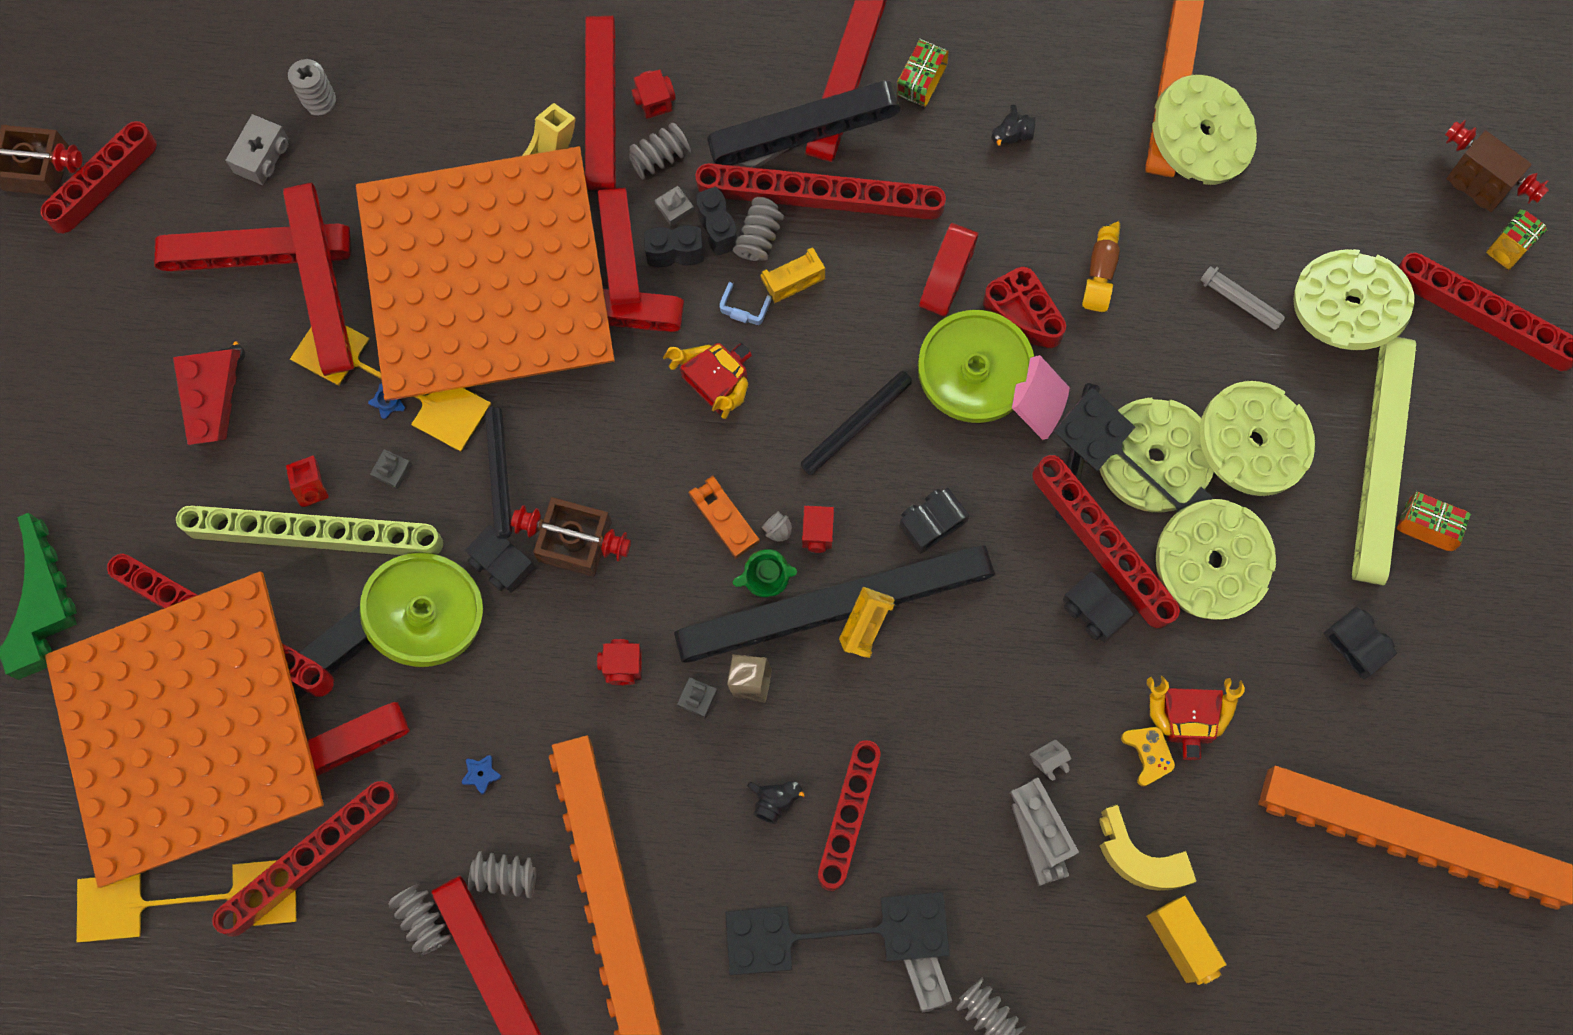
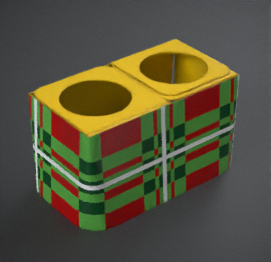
M920 39L897 82L898 96L926 107L946 68V65L941 64V62L948 64V50Z
M1521 209L1504 227L1486 253L1510 270L1545 234L1547 227L1532 214Z

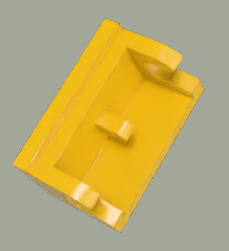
M813 248L808 249L806 255L770 272L767 269L762 271L761 279L770 296H772L774 303L825 280V266Z
M866 587L862 588L839 637L845 652L870 658L872 644L888 610H893L895 605L893 604V597Z

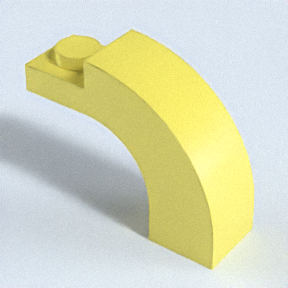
M555 103L551 104L536 117L532 140L522 156L567 149L573 136L576 118Z
M1118 805L1106 808L1101 812L1103 816L1099 819L1101 829L1105 836L1109 835L1110 841L1101 844L1100 848L1111 867L1124 879L1142 888L1161 891L1177 889L1197 882L1186 851L1164 858L1147 856L1132 844Z

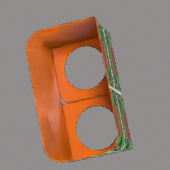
M1416 491L1406 502L1396 528L1404 534L1443 550L1454 551L1462 544L1471 513Z

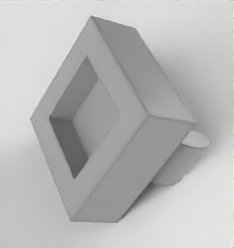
M676 186L655 200V205L671 226L694 212L693 205L679 186Z
M1056 739L1029 754L1034 765L1052 781L1055 780L1053 769L1060 766L1065 773L1069 772V765L1066 762L1071 760V756L1067 748Z

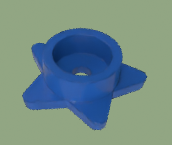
M379 384L375 397L368 401L370 406L379 409L382 419H386L393 411L405 410L400 399L391 400L389 403H386L382 384Z
M491 755L486 756L480 761L466 759L468 773L462 779L463 785H475L483 795L488 785L493 781L501 779V775L492 768ZM483 771V776H478V772Z

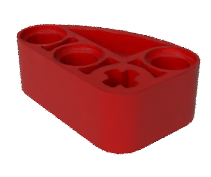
M955 223L950 224L919 303L920 308L943 317L947 316L974 254L978 232Z
M1027 267L1016 268L988 284L983 299L986 311L999 314L1016 324L1033 345L1054 348L1061 343L1066 330V322L1031 269ZM999 294L1004 299L1001 301H996L991 297V295ZM1038 304L1043 310L1035 311L1030 305ZM1052 327L1057 330L1058 334H1049L1045 328Z

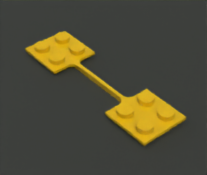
M346 326L354 367H359L382 379L380 372L359 361V355L369 341V338ZM312 328L309 329L290 358L291 361L338 386L348 373V371L328 376L323 375L318 361ZM464 388L430 393L426 396H413L422 402V408L411 425L461 452L491 403Z
M277 860L233 864V886L227 894L177 899L143 900L141 897V874L102 888L97 887L96 878L77 879V943L141 937V913L145 908L150 906L229 900ZM283 871L276 876L275 884L277 887H282L288 882V872ZM296 890L252 926L297 922ZM256 892L250 897L249 904L251 908H256L262 903V893ZM233 913V927H234V925H235L236 922H237V916H236L235 913Z

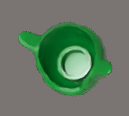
M763 549L749 557L745 563L743 573L736 577L732 583L735 587L746 586L751 593L758 597L776 596L785 590L789 584L790 577L797 574V569L792 567L780 552L773 549Z

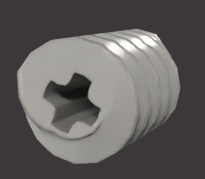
M303 59L295 62L290 67L288 80L303 107L311 115L316 116L325 115L330 112L335 106L336 95L322 66L314 60Z
M671 123L668 125V131L664 128L659 130V137L652 133L649 135V142L641 139L639 141L640 148L632 144L628 154L634 169L643 180L645 179V169L654 174V164L663 169V159L666 158L672 164L674 163V153L683 158L682 149L686 148L689 152H691V149L681 129L676 124Z
M762 197L752 200V206L749 208L748 216L744 220V226L740 230L741 236L737 238V246L733 248V252L736 255L753 261L768 260V254L764 251L772 249V244L768 241L776 239V235L772 231H778L780 225L777 222H781L784 219V215L778 211V206L773 201Z
M478 851L471 863L468 890L470 891L476 885L477 891L483 892L488 885L490 893L495 894L500 887L503 895H508L511 889H513L514 896L520 897L525 889L526 896L531 898L535 889L537 870L532 866L530 857H527L524 865L521 866L519 856H515L512 863L508 864L507 856L503 854L499 863H496L494 853H490L487 861H483L482 852Z
M416 884L394 896L388 905L392 909L399 908L394 916L397 920L404 919L400 928L403 931L410 930L406 935V939L409 942L416 941L412 946V950L415 953L423 952L420 955L423 956L447 943L452 936L451 934L440 935L446 924L435 925L434 921L440 916V913L429 914L428 911L434 905V902L423 903L422 900L426 897L428 891L418 892L416 889L420 884Z
M983 977L959 998L960 1002L956 1009L958 1011L965 1008L969 1009L965 1019L967 1021L974 1018L978 1019L974 1026L975 1031L986 1028L984 1035H1019L1026 1028V1026L1015 1029L1019 1018L1017 1016L1006 1018L1010 1010L1008 1006L1000 1009L997 1008L1001 1001L999 996L989 999L992 992L990 986L980 989L984 980Z

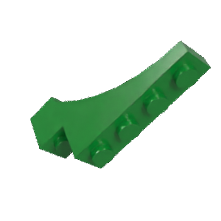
M29 512L17 517L22 533L25 554L22 595L9 633L3 645L0 646V659L5 673L17 680L47 668L45 654L51 653L52 650L48 641L44 638L77 625L74 614L77 613L75 604L71 598L67 597L64 589L67 587V581L62 572L57 569L55 564L58 561L57 553L48 544L46 538L49 535L48 528L42 519H37Z

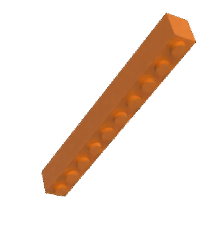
M587 735L553 744V754L549 755V760L553 773L558 772L561 782L556 784L559 801H565L568 813L563 814L564 824L567 832L572 831L575 842L570 844L571 854L574 862L579 861L582 873L577 875L581 893L587 892L589 904L584 905L588 923H594L596 935L592 936V943L595 954H601L604 966L599 967L600 977L603 986H609L611 998L606 999L610 1017H616L619 1028L614 1031V1035H662L591 739Z
M1273 766L1267 770L1258 805L1267 807L1266 812L1272 815L1284 817L1287 814L1296 817V822L1309 827H1315V824L1326 827V832L1338 837H1345L1346 834L1356 837V842L1361 845L1375 847L1377 844L1388 848L1387 853L1403 858L1409 855L1418 858L1417 863L1431 868H1436L1439 865L1448 868V873L1453 876L1467 878L1469 875L1478 878V883L1486 887H1505L1510 889L1509 894L1524 899H1529V896L1540 899V904L1549 908L1560 909V906L1573 904L1572 864L1278 766Z

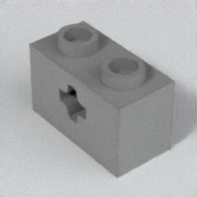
M252 114L225 161L233 173L263 185L267 177L273 174L275 163L280 154L286 151L289 138L282 126Z

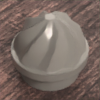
M779 511L773 514L762 525V529L766 532L765 536L775 541L787 540L792 530L789 517L787 515L783 516Z

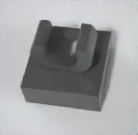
M384 449L370 475L372 478L398 489L412 464L409 460Z
M689 677L677 706L706 718L716 696L717 689Z

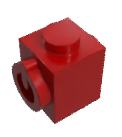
M659 69L656 71H646L634 77L635 89L631 90L636 106H642L646 119L672 111L671 101H675L676 96L668 76L663 77Z
M613 639L611 644H603V652H598L597 669L602 671L607 684L633 685L635 684V679H641L642 648L640 644H629V640Z

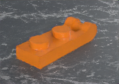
M711 476L705 480L706 484L699 489L695 487L688 493L734 558L737 559L760 543V540L723 491L715 477ZM713 493L717 500L708 505L705 498Z

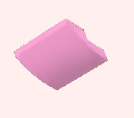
M1040 355L1032 357L1029 361L1026 382L1016 384L1012 409L1042 440L1048 439L1064 411L1070 387Z

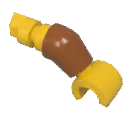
M1119 221L1110 226L1102 227L1098 232L1090 264L1089 276L1093 277V279H1087L1082 306L1086 309L1099 312L1108 310L1113 284L1108 283L1107 280L1113 279L1120 254L1118 246Z

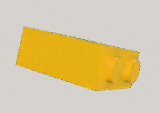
M1186 896L1177 898L1147 915L1148 920L1186 983L1207 984L1221 976L1219 969L1226 966V963Z

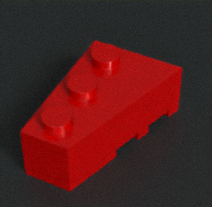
M241 349L173 357L188 445L220 441L227 438L232 407L231 398L233 386L236 383V367Z

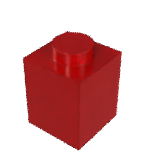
M804 506L802 548H808V551L814 553H823L826 549H832L834 507Z

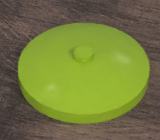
M984 310L961 311L938 322L927 334L919 353V380L927 398L944 414L964 422H990L1014 411L1012 404L1016 384L1026 382L1030 358L1034 357V353L1029 340L1022 330L1007 318Z
M430 553L405 554L385 562L369 577L362 591L360 601L361 625L371 644L387 658L414 667L440 665L462 654L474 641L480 628L483 613L481 594L470 574L454 561Z

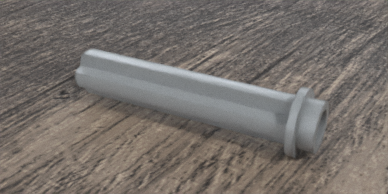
M1210 266L1200 279L1205 283L1204 287L1208 285L1273 330L1279 328L1285 319L1283 314L1220 273L1218 267L1214 269Z

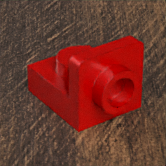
M314 455L286 465L290 489L301 507H306L328 498V492L322 483L319 465Z

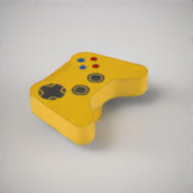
M1151 727L1129 730L1122 734V742L1136 748L1143 764V770L1137 779L1140 786L1145 787L1174 769L1175 763L1161 729Z

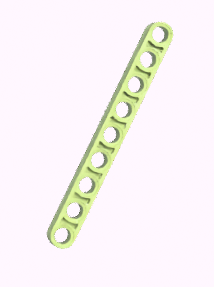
M1396 337L1389 343L1380 346L1352 568L1353 580L1377 585L1386 584L1391 565L1416 352V341L1412 339Z
M185 506L180 509L176 516L177 526L191 538L202 540L394 555L411 553L438 555L443 548V540L437 530L432 525L423 523L203 506ZM199 517L198 523L194 527L189 528L190 521ZM228 519L227 526L218 530L219 523ZM257 522V527L253 531L247 532L249 524ZM282 524H287L286 530L276 535V529ZM316 526L315 533L305 537L306 530L309 527ZM344 528L345 534L343 537L334 539L335 532ZM375 531V535L371 540L363 541V536L366 532ZM404 533V538L401 542L392 543V539L396 534ZM428 535L434 536L431 544L428 546L421 545L424 537Z

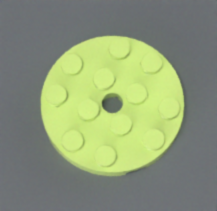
M1189 75L1175 81L1162 92L1154 107L1156 108L1155 121L1152 123L1153 133L1162 156L1176 172L1187 179L1192 177L1203 181V184L1216 185L1231 180L1249 165L1256 148L1255 120L1247 104L1236 89L1211 76ZM1201 124L1206 127L1210 126L1209 135L1202 132Z
M1338 250L1316 258L1301 272L1294 292L1295 312L1305 329L1322 342L1342 349L1366 350L1389 343L1406 328L1414 306L1413 288L1404 272L1390 260L1380 255H1377L1375 258L1359 254L1360 250ZM1346 297H1358L1361 300L1360 304L1346 301Z
M1244 381L1233 384L1222 390L1210 401L1201 418L1200 443L1208 464L1226 484L1250 495L1269 496L1289 489L1302 478L1310 468L1314 458L1315 437L1306 412L1300 404L1296 406L1294 402L1285 396L1284 390L1274 385L1259 381ZM1252 432H1257L1262 436L1263 444L1261 446L1250 438Z
M1152 398L1130 402L1118 410L1135 426V429L1122 443L1123 452L1180 503H1186L1199 487L1204 489L1207 487L1214 471L1208 464L1201 448L1199 433L1201 417L1196 412L1174 400L1165 401ZM1152 448L1160 449L1164 454V460H1150L1149 450ZM1118 455L1110 456L1099 469L1109 489L1126 504L1148 512L1176 510L1175 506Z
M1222 499L1200 501L1181 509L1164 527L1156 549V569L1160 582L1182 610L1205 619H1229L1242 615L1252 609L1267 593L1269 589L1267 587L1276 566L1273 540L1261 519L1248 508ZM1212 551H1217L1222 556V563L1218 568H1214L1208 563Z

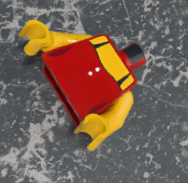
M716 343L713 346L704 345L683 350L677 347L668 348L663 359H672L669 368L675 370L679 364L682 365L680 367L682 378L712 407L713 412L716 411L720 414L723 411L721 417L726 419L730 411L744 402L748 381L747 370L742 364L752 356L744 344L740 343L731 352L720 343Z
M1161 676V684L1154 687V680L1152 677H1149L1146 683L1152 691L1150 694L1151 719L1156 727L1161 729L1163 734L1166 735L1168 742L1182 743L1184 760H1200L1201 743L1213 742L1216 737L1224 733L1232 720L1238 702L1237 698L1241 697L1245 692L1242 680L1239 682L1240 684L1237 689L1231 690L1229 689L1231 679L1227 678L1224 682L1227 694L1223 695V690L1169 688V684L1163 676Z

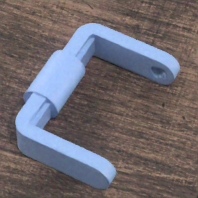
M729 282L720 302L721 313L743 323L762 324L772 296L767 295L761 312L757 317L741 309L726 306L734 283Z

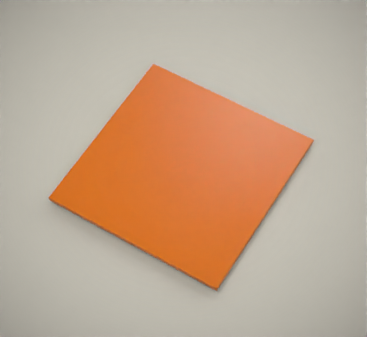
M580 146L356 184L385 401L615 362Z
M260 571L45 654L98 888L324 806L263 572Z

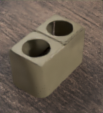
M732 655L727 685L733 697L766 703L772 671L768 659L765 657Z

